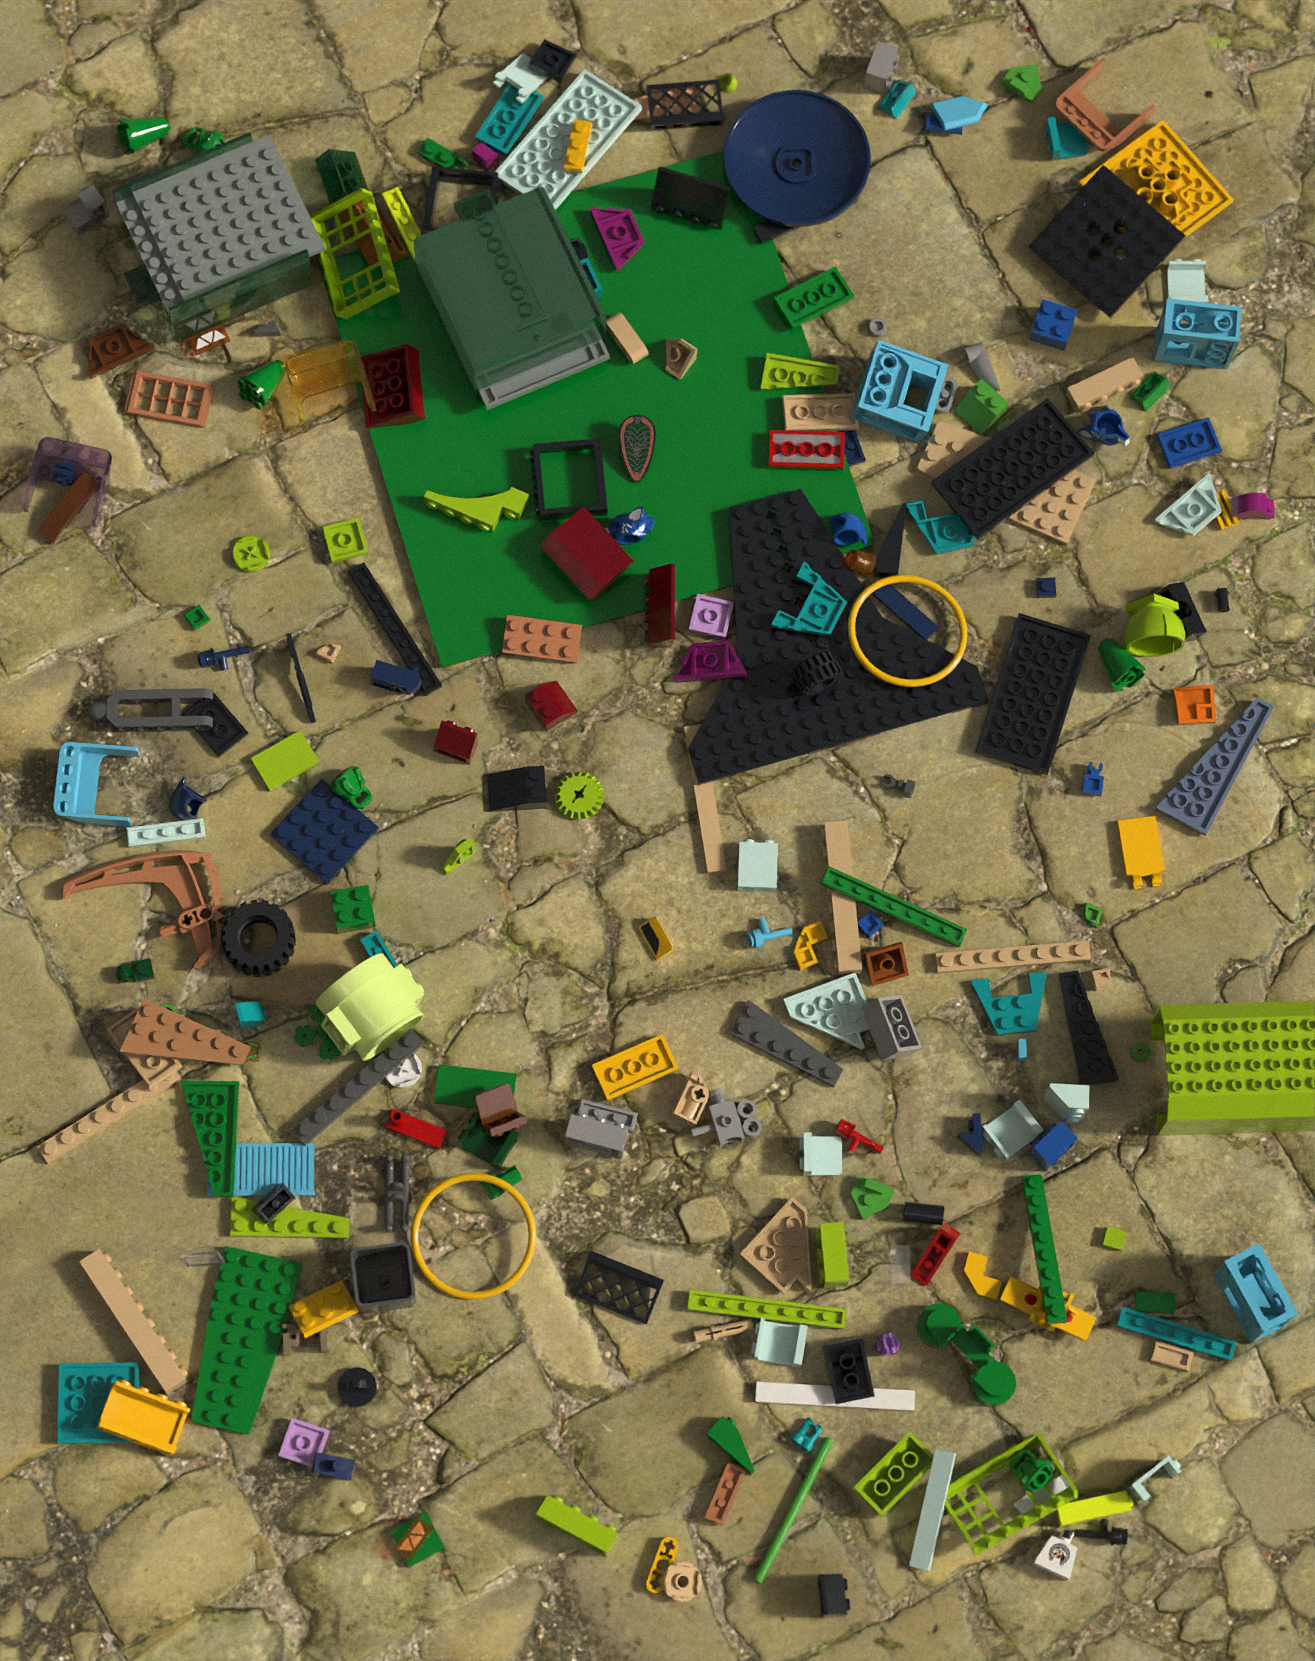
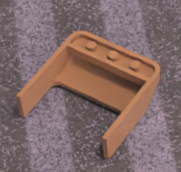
M1104 57L1060 95L1055 104L1056 111L1097 150L1102 152L1108 151L1124 142L1153 115L1155 105L1152 104L1121 131L1081 93V89L1104 69L1106 62Z

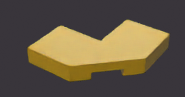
M821 920L803 927L795 945L793 956L800 971L818 964L811 946L828 939Z
M969 1251L964 1267L966 1277L978 1296L997 1301L1002 1281L983 1276L988 1257Z

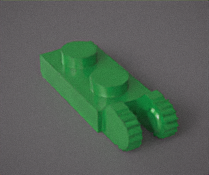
M428 137L418 150L419 156L438 167L458 168L454 165L455 163L465 168H468L470 165L469 161Z

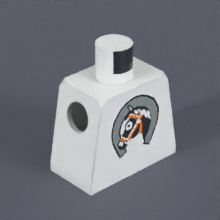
M1063 1529L1059 1538L1051 1536L1032 1565L1068 1581L1077 1552V1547L1070 1544L1074 1533Z

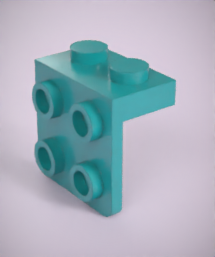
M1055 117L1047 118L1043 129L1044 135L1048 139L1047 151L1048 153L1050 152L1051 160L1080 157L1087 154L1085 137L1069 122L1056 124Z

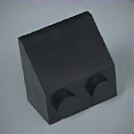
M820 1574L817 1580L822 1619L847 1616V1611L851 1610L850 1600L845 1598V1591L848 1590L847 1579L843 1578V1574Z

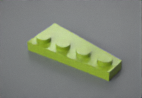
M767 353L760 390L834 386L838 382L840 366Z

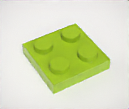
M359 517L322 527L332 563L369 554Z

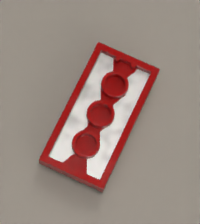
M770 430L769 468L844 470V432Z

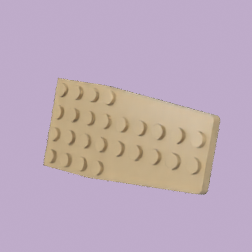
M938 422L917 470L934 480L991 438L945 422ZM1074 470L1007 519L1067 545L1096 479Z

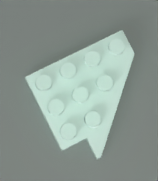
M856 972L783 999L791 1019L861 1050L865 1049L860 1033L870 1030L861 1007L868 1002Z

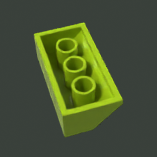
M909 1432L853 1488L865 1504L881 1519L931 1469L934 1455Z
M547 1495L536 1513V1519L607 1557L618 1537V1533L615 1532L616 1528L607 1523L605 1526L598 1523L599 1519L591 1514L583 1515L580 1513V1508L572 1504L570 1506L563 1504L564 1500L556 1495L552 1497Z

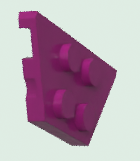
M592 206L590 207V212L617 272L644 245V239L630 209H596V207Z
M729 640L703 642L691 645L688 655L681 664L682 668L679 674L675 675L674 680L676 683L733 678L747 676V673Z

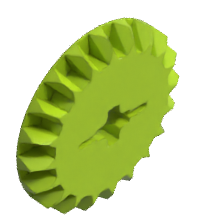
M571 772L559 780L555 787L554 800L557 808L563 815L575 820H584L592 817L600 810L604 800V791L600 781L595 776L590 775L588 772ZM583 790L582 796H583L584 798H580V797H579L578 799L575 800V797H576L575 792H578V793H579L580 791Z

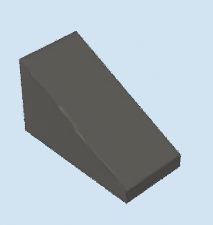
M274 320L253 330L255 337L281 336Z

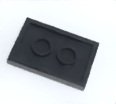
M214 692L213 701H206L203 698V700L198 701L183 713V716H210L213 718V728L211 730L202 731L199 728L196 731L218 757L222 756L249 734Z

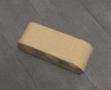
M617 312L603 321L605 328L631 364L649 355L646 346L621 312Z

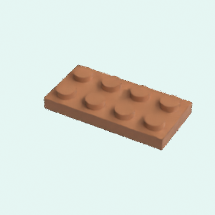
M507 615L502 653L577 663L582 625Z

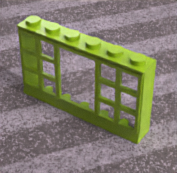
M360 188L310 215L325 247V251L319 253V261L323 266L324 278L328 284V293L332 298L333 311L336 316L347 320L351 316L400 292L372 192ZM362 201L365 213L355 217L352 206ZM348 209L351 220L341 225L338 214ZM334 216L337 228L327 232L324 221ZM367 217L369 229L359 233L357 222ZM353 225L356 236L345 240L343 229ZM339 232L341 243L332 248L329 236ZM371 233L379 262L341 281L333 252ZM381 266L383 278L373 282L371 271ZM367 274L369 285L359 289L356 278ZM352 281L355 292L345 297L343 285ZM385 282L386 287L376 291L375 287ZM371 289L372 294L362 299L361 294ZM357 297L358 301L348 306L347 301Z
M1039 1432L1035 1435L1027 1436L1018 1445L1010 1446L1001 1455H994L989 1462L977 1465L970 1473L958 1476L956 1481L949 1484L944 1509L976 1557L1078 1498V1492ZM1041 1447L1047 1456L1046 1459L1051 1462L1057 1472L1044 1485L1051 1498L1038 1504L1031 1492L1025 1491L1035 1507L1004 1524L978 1482L1007 1465L1010 1468V1461L1020 1450L1031 1452ZM1060 1477L1067 1488L1054 1495L1048 1483ZM974 1485L980 1497L968 1503L961 1492ZM958 1495L964 1506L953 1511L947 1500ZM984 1500L990 1512L977 1518L971 1507ZM968 1510L974 1521L963 1526L957 1515ZM994 1516L1000 1527L988 1534L981 1522ZM977 1525L984 1536L973 1542L967 1530Z

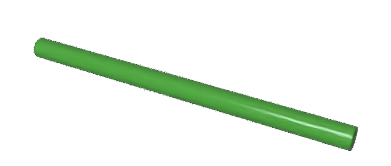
M825 1436L753 1578L756 1582L762 1584L834 1442L831 1438Z

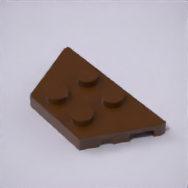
M123 323L89 338V379H93L154 350V345L151 342L148 343L138 333L131 331Z

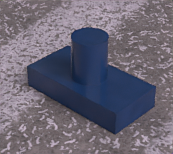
M316 1452L311 1473L351 1480L355 1460Z

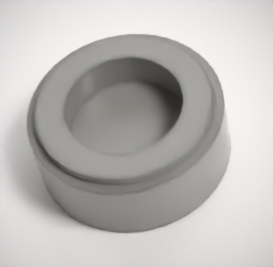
M874 318L869 322L868 331L873 337H882L886 333L887 324L883 319Z

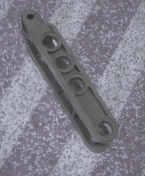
M207 688L116 690L107 699V702L91 704L89 715L95 722L109 723L118 732L196 731L199 728L202 731L211 730L213 728L212 717L182 716V704L197 703V701L203 700V698L206 701H213V690ZM154 702L159 704V702H172V716L119 717L116 714V707L121 705V703L140 705V703Z

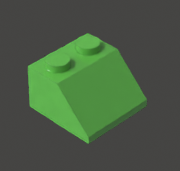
M980 379L969 390L954 412L976 432L983 435L1007 411L1009 403L985 381Z

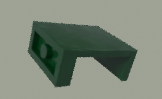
M478 1112L477 1114L473 1113L468 1120L470 1125L467 1130L463 1129L458 1136L460 1140L459 1146L499 1170L519 1139V1133L515 1130H508L501 1136H490L483 1132Z

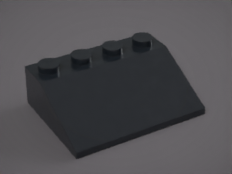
M659 166L651 209L658 213L665 212L671 214L678 219H688L694 224L701 223L711 229L722 230L728 212L730 187Z

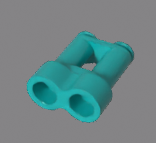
M807 1417L799 1430L790 1437V1440L809 1453L823 1428L818 1424L815 1425L814 1421ZM812 1426L814 1429L811 1432V1434L807 1437L805 1434Z

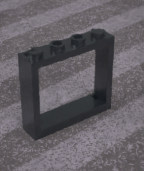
M432 166L422 227L423 238L425 240L468 243L494 232L492 224L496 223L497 212L494 211L495 207L499 206L497 192L501 191L502 181H499L498 172ZM440 181L492 186L484 233L433 228Z
M600 438L533 444V451H530V461L534 462L535 468H531L532 480L536 479L537 486H533L534 497H538L535 511L536 515L539 514L540 521L569 519L583 507L592 516L607 515L608 508ZM593 449L599 504L545 509L540 454Z

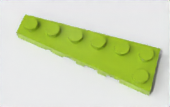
M237 1197L232 1198L231 1237L349 1239V1218L286 1207L270 1223L266 1224L251 1210L259 1201Z

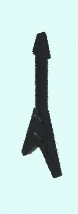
M288 633L286 634L287 643L294 662L296 677L305 707L309 713V719L311 723H314L316 720L306 680L300 668L292 635Z

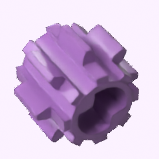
M895 1333L877 1336L878 1341H876L875 1345L877 1352H880L881 1356H889L899 1352V1337H895Z

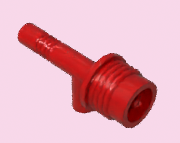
M844 1119L839 1121L834 1132L844 1138L845 1141H848L850 1137L853 1138L847 1149L854 1152L860 1142L879 1154L882 1152L883 1146L855 1131L856 1124H852Z

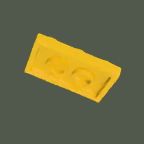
M342 1280L288 1306L304 1338L359 1312Z

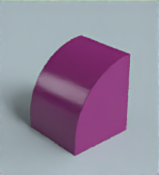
M480 143L472 150L473 160L486 170L498 158V154L484 143Z

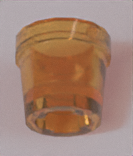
M852 549L845 557V564L858 574L867 576L875 568L876 557L871 552Z

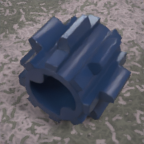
M61 461V463L55 464L52 478L57 481V484L66 485V483L73 481L75 467L70 465L71 462Z

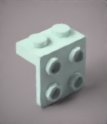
M803 1133V1137L799 1138V1150H803V1158H799V1168L803 1169V1176L841 1175L842 1139L838 1136H812V1133Z

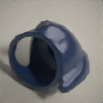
M183 777L172 793L169 801V810L171 815L178 819H196L201 805L207 799L185 784L186 778ZM187 806L192 809L191 812L188 811Z

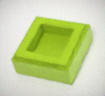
M1107 1226L1102 1246L1121 1251L1126 1231Z

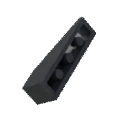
M906 503L902 504L878 552L877 560L873 559L872 571H875L874 577L876 578L898 575Z

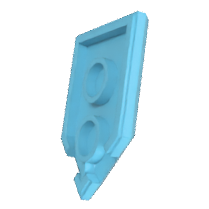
M961 96L931 103L930 106L944 130L978 123L988 104Z

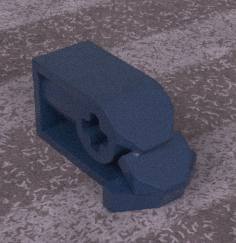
M376 660L371 674V685L399 694L410 695L416 692L422 683L417 667H414L412 671Z

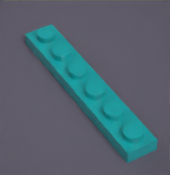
M1125 1307L1121 1308L1116 1326L1230 1362L1232 1361L1236 1341Z

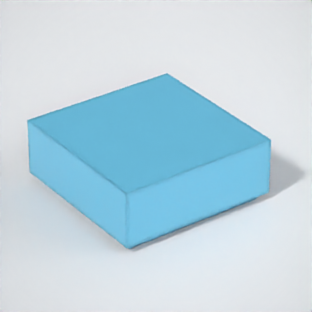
M1018 1039L1017 1062H1024L1027 1057L1026 1039Z

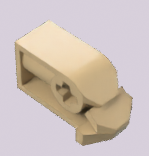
M691 1071L687 1076L670 1114L671 1117L691 1127L697 1124L709 1098L706 1083L703 1082L699 1071ZM697 1091L699 1092V1099H696V1094H694Z

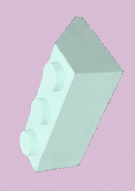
M1050 1083L1043 1099L1061 1119L1067 1120L1069 1123H1078L1079 1120L1084 1118L1089 1109V1085Z

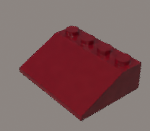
M403 344L359 358L366 428L406 425L425 420L418 349L409 344Z
M585 507L552 531L539 544L589 600L593 601L634 562Z
M675 563L649 569L648 574H645V586H648V593H645V605H648V612H645V623H648V631H645L644 640L648 642V647H671L675 640Z

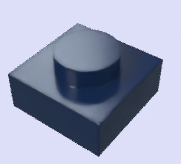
M1055 577L1036 578L1037 598H1056Z

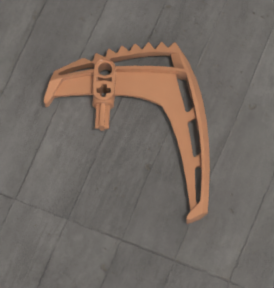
M186 850L141 854L97 867L72 877L64 883L63 897L65 900L72 893L111 885L146 882L164 884L175 895L184 912L176 918L175 922L159 928L162 938L164 939L179 932L182 934L192 933L199 958L194 964L195 970L210 963L220 954L222 925L219 921L224 919V915L219 911L225 906L219 902L223 898V894L217 891L222 885L215 882L220 875L213 872L216 864L210 862L213 857L211 854ZM183 860V862L185 863L180 865H171L154 868L151 867L153 863L165 861ZM204 862L212 885L213 908L204 903L197 880L190 866L192 863ZM144 865L142 870L113 875L114 871ZM105 875V876H104L103 878H101V879L94 880V881H91V882H88V883H85V884L76 886V885H78V884H81V883L86 882V881H88V880H91V879H93V878H96V877ZM204 912L211 913L207 919L201 918V915ZM190 920V925L186 926L185 921ZM216 923L217 928L216 949H213L210 925Z

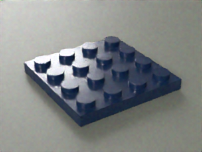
M321 778L270 833V836L328 885L379 830V827L352 806L348 800L333 792L330 785Z

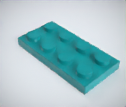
M510 83L475 135V140L484 143L506 157L544 99V95L533 91L525 102L521 104L516 100L519 96V90Z

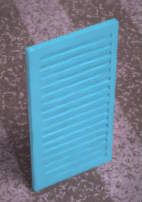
M237 1143L234 1196H266L279 1183H284L294 1196L315 1195L314 1143H308L306 1146L303 1143ZM208 1178L207 1196L214 1197Z

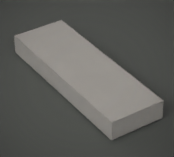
M581 1099L578 1113L587 1115L589 1119L601 1118L606 1120V1123L612 1125L614 1123H621L625 1125V1128H628V1132H634L638 1116L636 1112Z

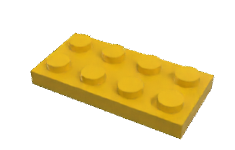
M663 1034L592 1065L607 1101L679 1070Z

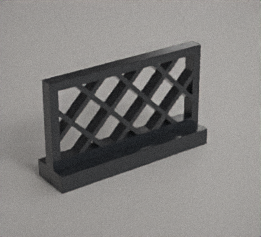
M719 79L646 86L650 131L719 126L724 123ZM708 85H716V92L713 96L704 90ZM689 87H696L699 90L695 97L686 92ZM672 88H677L681 91L676 99L668 93ZM658 89L663 95L656 100L651 96V90ZM701 93L709 98L704 106L696 100ZM683 94L691 99V102L686 107L678 101ZM665 95L673 101L668 109L660 103ZM713 101L718 105V111L711 112L706 107ZM693 102L701 108L698 113H692L688 110ZM675 104L683 109L678 115L670 111ZM657 105L665 111L662 116L653 115V109Z
M590 1251L574 1295L647 1324L665 1280ZM590 1263L598 1266L601 1272L600 1275L590 1278L588 1274ZM602 1268H604V1269H606V1270H609V1271L603 1273ZM614 1272L617 1274L619 1282L609 1286L604 1275ZM620 1275L626 1277V1279L621 1280ZM602 1276L607 1287L596 1291L592 1280ZM629 1279L634 1280L638 1289L627 1293L623 1282ZM590 1282L594 1293L587 1296L579 1293L581 1286ZM638 1282L644 1284L645 1286L640 1288ZM621 1283L625 1295L614 1299L610 1288ZM646 1287L656 1289L653 1298L645 1300L641 1290ZM608 1289L612 1300L603 1303L600 1301L597 1293ZM639 1291L643 1302L633 1306L628 1295ZM595 1295L597 1300L591 1298L590 1296ZM626 1297L630 1308L625 1310L619 1309L616 1300ZM649 1301H651L650 1307L647 1305ZM613 1302L615 1307L608 1304ZM645 1304L648 1311L645 1319L636 1315L635 1307ZM632 1309L633 1314L628 1313V1312H626V1311H629V1310Z

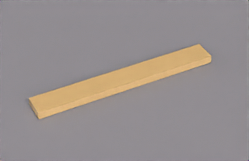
M701 724L684 726L687 752ZM688 753L707 874L725 872L727 868L713 783L698 784Z

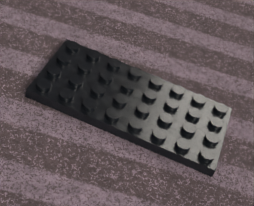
M1047 398L931 481V485L978 540L1084 464L1095 453Z
M1018 614L975 753L1048 775L1091 635L1025 614Z

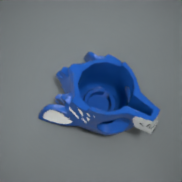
M1107 405L1103 406L1104 411L1089 413L1088 416L1091 424H1087L1086 428H1081L1077 431L1079 435L1095 439L1104 445L1112 446L1118 443L1125 447L1129 445L1130 437L1123 429L1121 416Z
M642 506L629 513L617 515L605 530L618 544L632 545V543H640L647 536L646 532L652 530L655 519H649V513L643 512L644 507Z

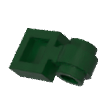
M150 958L131 962L132 969L128 968V965H121L115 971L119 983L130 982L132 976H134L135 982L155 978Z

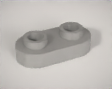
M951 377L944 378L935 408L937 413L944 414L951 409L957 390V383ZM948 386L950 387V390L947 391L944 389V387ZM939 403H944L945 407H940Z

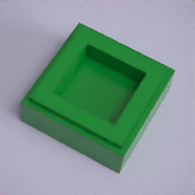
M200 604L183 614L194 631L210 622L209 617Z

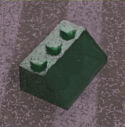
M328 149L315 159L330 205L360 188L368 190L355 152Z

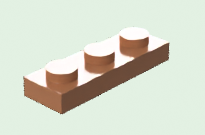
M730 1462L727 1463L704 1517L705 1519L723 1526L746 1469Z

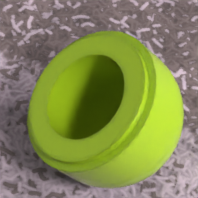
M726 73L719 79L720 89L723 92L730 93L736 89L737 80L733 75ZM729 80L728 84L723 86V82Z

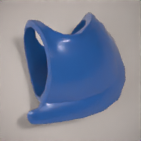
M843 512L831 518V527L834 531L833 541L836 544L852 545L862 541L863 545H867L866 530L863 522L857 515Z

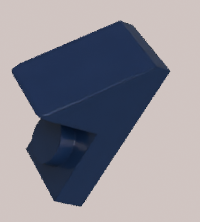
M981 1113L972 1114L971 1119L968 1120V1131H972V1133H960L957 1135V1138L977 1156H981L983 1153Z

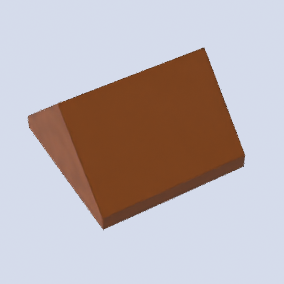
M902 941L864 953L863 961L872 986L909 975Z

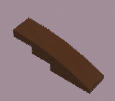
M84 472L58 502L37 533L51 544H54L63 529L68 528L77 513L80 514L100 482Z

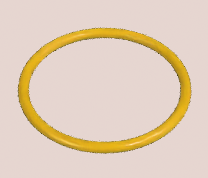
M895 575L872 583L860 593L849 613L848 637L855 656L871 674L893 685L919 687L939 681L958 665L967 644V625L960 606L944 588L922 577ZM900 582L919 584L938 593L953 609L960 629L959 645L953 659L938 673L922 679L893 677L876 668L862 653L855 634L857 613L864 600L875 590L883 586Z
M465 1173L440 1182L422 1199L413 1217L411 1248L416 1264L432 1285L442 1292L457 1298L484 1299L507 1290L525 1273L535 1250L536 1227L530 1207L513 1186L492 1175ZM464 1181H483L505 1190L521 1207L528 1226L527 1249L518 1269L500 1285L476 1292L452 1288L436 1278L423 1260L418 1240L420 1221L428 1204L442 1190Z

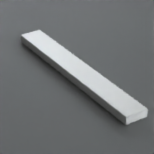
M756 1382L755 1403L914 1411L915 1391L873 1388L874 1397L835 1404L831 1386Z

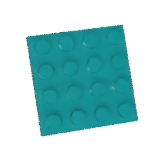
M59 1363L57 1443H134L96 1428L112 1384L115 1381H127L131 1383V1387L138 1389L140 1363Z

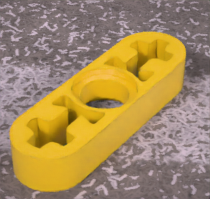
M665 1537L661 1541L646 1582L647 1590L650 1593L658 1594L663 1590L661 1576L658 1581L661 1587L653 1590L652 1585L649 1583L656 1578V1575L652 1574L653 1571L660 1575L664 1573V1571L657 1569L656 1564L659 1560H666L668 1566L673 1563L678 1550V1542L673 1537ZM669 1541H672V1545L675 1547V1549H670L668 1556H672L671 1560L666 1556L659 1555L660 1552L665 1553L666 1547L663 1545L664 1543L668 1544Z

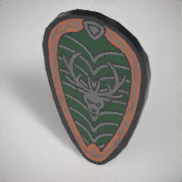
M632 415L626 418L620 425L618 433L619 446L628 475L632 481L639 482L645 476L650 466L655 447L656 431L650 419L642 415Z

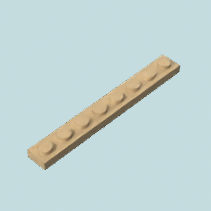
M1088 940L936 953L935 960L937 974L1084 962L1090 961L1091 956Z
M176 1071L152 1089L147 1086L144 1080H141L46 1140L37 1148L49 1164L182 1079Z

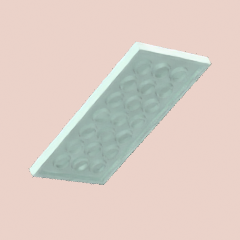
M584 69L495 171L498 172L499 181H502L503 184L552 215L640 113L642 106ZM574 120L592 121V130L583 173L564 171V163Z

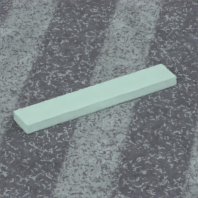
M939 1448L935 1449L909 1564L911 1567L930 1571L956 1457L954 1452Z

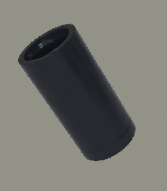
M905 1202L903 1221L943 1225L944 1206Z

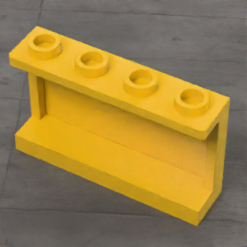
M124 1380L115 1381L112 1384L96 1429L168 1456L174 1455L178 1438L186 1416L190 1411V1408L186 1407L187 1404L180 1401L171 1402L167 1400L168 1397L162 1394L155 1396L143 1387H138V1389L131 1387V1383Z

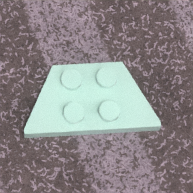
M1210 473L1155 519V522L1184 534L1195 536L1221 513V508Z

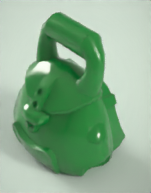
M200 127L191 128L182 139L183 145L193 150L196 157L201 161L215 158L225 144V139L220 131L204 130ZM199 132V134L195 137L193 142L189 143L191 139L195 136V134Z
M352 765L346 768L330 783L333 792L348 800L357 809L363 810L373 800L370 790L365 786V779H363L359 767ZM364 792L367 796L357 803L355 799Z
M1020 1450L1010 1461V1470L1018 1477L1019 1484L1024 1491L1031 1493L1037 1490L1040 1491L1052 1477L1053 1468L1050 1461L1045 1458L1036 1457L1028 1450ZM1027 1455L1028 1457H1027V1458L1024 1460V1462L1016 1469L1017 1465H1018V1464L1025 1458V1456Z

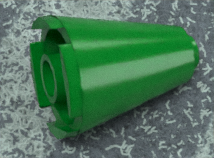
M163 117L121 118L117 120L120 123L117 125L118 137L121 145L125 144L127 149L124 152L127 155L134 154L168 135L170 130L168 120H165Z
M1107 638L1101 641L1098 651L1112 688L1115 691H1124L1123 687L1128 685L1131 688L1137 684L1145 675L1143 671H1146L1145 667L1114 639Z

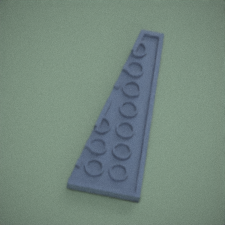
M1257 697L1157 805L1155 810L1206 836L1274 706Z

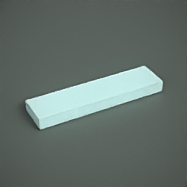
M203 818L126 828L129 848L206 838Z

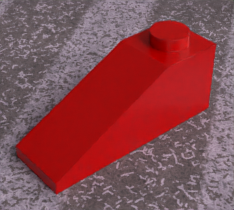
M944 1222L910 1276L927 1286L961 1233Z

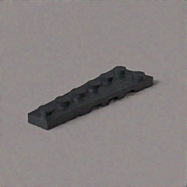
M1079 971L1059 973L1058 976L1080 1085L1091 1086L1118 1081L1117 1071L1107 1050L1106 1042L1102 1037L1098 1021H1096L1093 1008L1088 1000Z

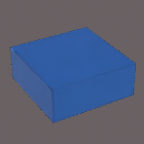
M871 910L858 921V927L868 938L872 937L884 925Z

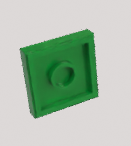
M427 1512L391 1531L399 1548L407 1538L409 1539L413 1551L401 1550L409 1567L445 1549ZM421 1522L425 1534H412V1531ZM410 1536H423L414 1549Z

